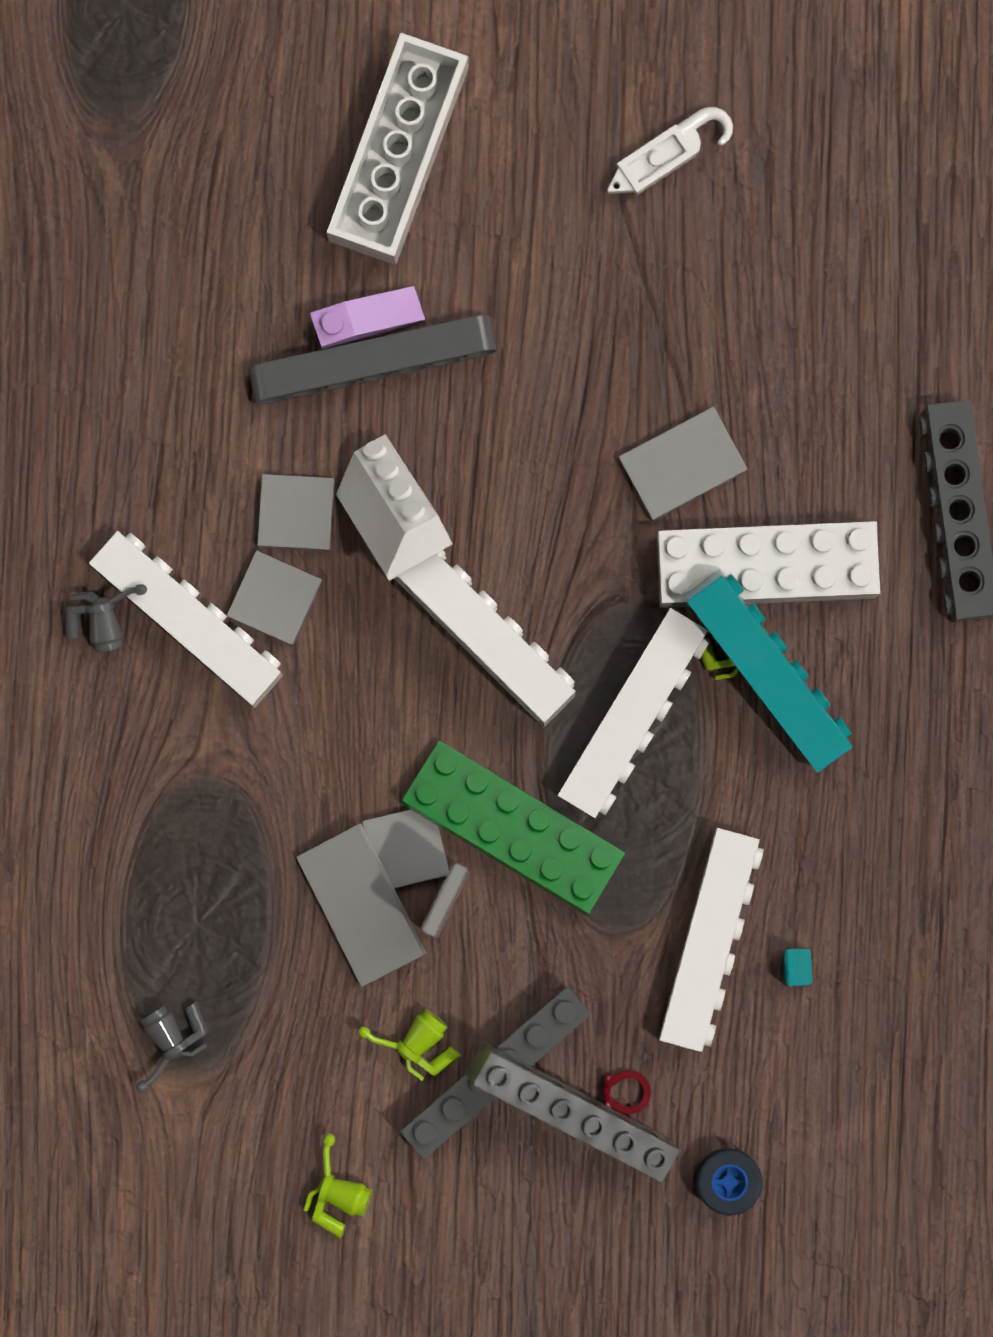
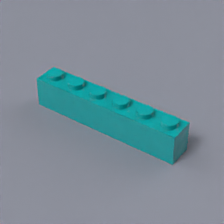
M719 569L685 594L686 601L818 773L853 747L848 738L852 731L840 716L833 719L826 709L831 704L819 688L812 691L804 681L809 675L799 661L796 659L791 663L785 656L783 651L788 647L777 632L773 631L769 634L761 624L766 618L755 603L752 602L747 606L739 595L744 589L732 573L725 577Z

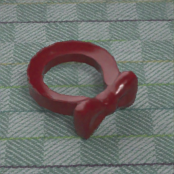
M631 1070L621 1071L611 1077V1073H604V1088L602 1090L604 1105L625 1114L638 1113L647 1106L650 1101L651 1089L649 1082L643 1075ZM625 1078L636 1079L643 1087V1097L635 1106H623L611 1097L612 1086Z

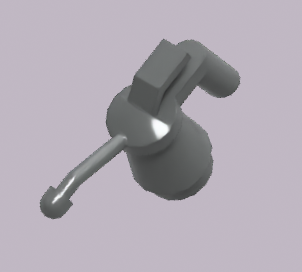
M138 584L136 587L128 588L112 598L99 597L91 591L74 593L70 596V600L87 599L90 602L66 606V639L80 637V613H89L90 642L94 645V650L96 652H104L121 647L123 645V632L113 611L114 603L130 594L144 595L147 592V587L144 584Z
M197 1001L185 1008L193 1034L184 1040L173 1012L168 1011L165 1005L140 1020L144 1026V1032L164 1052L162 1054L164 1058L150 1078L137 1083L136 1089L138 1092L148 1090V1086L155 1082L170 1060L177 1059L180 1056L192 1057L207 1047L206 1043H203L191 1052L182 1051L208 1033Z

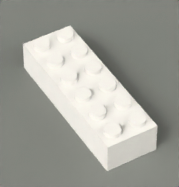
M400 33L327 230L329 242L394 265L397 264L469 68L468 56Z
M877 521L658 531L657 534L660 608L690 606L686 601L685 594L719 569L725 577L732 573L744 589L739 595L746 604H751L752 602L758 604L874 599L880 595Z
M443 550L395 577L394 579L543 728L575 697L576 691L573 689L575 681L561 667L555 671L547 663L549 655L536 642L529 646L521 638L523 636L522 628L509 616L503 620L496 613L498 610L496 602L483 590L477 594L470 587L472 579L457 564L451 568L445 562L447 558Z

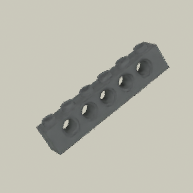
M971 400L927 405L923 411L924 415L919 416V428L921 437H927L929 451H924V464L926 472H932L934 486L929 487V501L931 508L937 507L939 522H934L933 528L936 544L942 543L943 557L938 558V566L941 579H947L948 593L943 594L946 615H952V623L993 618V557ZM951 433L957 440V447L951 450L945 449L939 442L940 434ZM945 469H957L962 475L961 484H949L944 477ZM953 503L963 505L967 511L966 519L962 521L953 519L949 513V506ZM955 540H967L972 547L971 555L960 556L954 549ZM969 574L975 578L977 587L974 592H966L961 589L959 585V577L961 575Z
M482 1042L465 1072L474 1086L660 1182H663L680 1152L679 1148L670 1138L485 1042Z

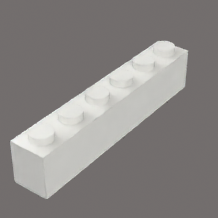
M117 531L89 564L121 592L128 588L136 587L138 584H144L147 587V592L144 595L134 593L127 597L255 708L283 677V674L277 669L281 663L268 651L264 650L260 655L250 645L254 639L239 626L233 631L223 623L227 616L215 605L210 603L205 607L196 599L200 593L185 579L179 584L170 577L169 574L173 569L158 556L153 560L147 557L142 552L146 546L132 533L129 532L124 537Z
M672 608L669 609L559 792V797L596 818L599 812L604 815L607 814L616 799V796L611 794V791L617 781L625 784L635 767L634 764L629 762L635 751L638 750L642 753L645 751L654 736L653 733L648 731L655 718L661 722L663 721L673 704L667 698L674 687L681 691L691 674V671L686 669L688 663L693 656L700 659L710 641L704 638L708 632L707 629Z
M720 828L715 829L658 1040L700 1052L703 1051L704 1045L711 1046L716 1025L710 1024L714 1010H721L726 990L720 989L723 974L730 976L735 955L729 953L732 940H740L745 919L739 918L742 904L749 905L754 889V884L748 883L752 869H759L764 849L758 848L760 839Z

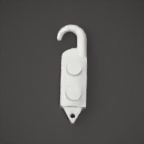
M707 107L697 111L678 125L675 124L617 163L618 170L607 193L634 192L637 196L696 157L701 144L696 129L710 120H717L722 123L724 132L723 136L718 140V144L724 145L729 141L733 133V124L730 116L717 107ZM618 184L620 187L615 189L613 185Z

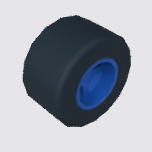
M732 1148L718 1149L707 1155L699 1165L695 1179L697 1192L704 1204L714 1212L727 1216L743 1214L752 1208L761 1196L763 1186L761 1170L754 1159L743 1151Z

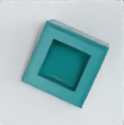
M785 949L783 951L784 984L786 986L812 984L810 949Z

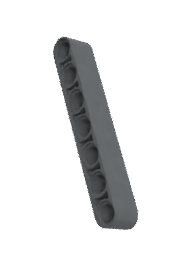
M478 315L251 366L248 368L255 403L257 405H264L493 354L498 350L490 316Z

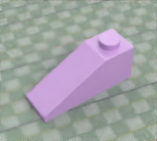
M414 286L341 302L310 313L322 350L369 340L425 321Z

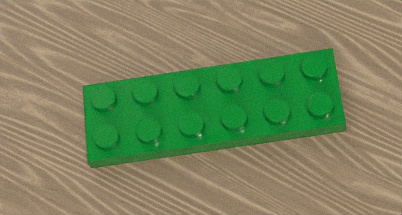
M440 740L401 801L402 805L586 916L591 912L625 855V852Z

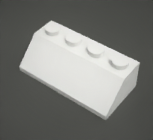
M386 434L367 443L364 447L353 453L336 495L389 581L453 544L436 511Z

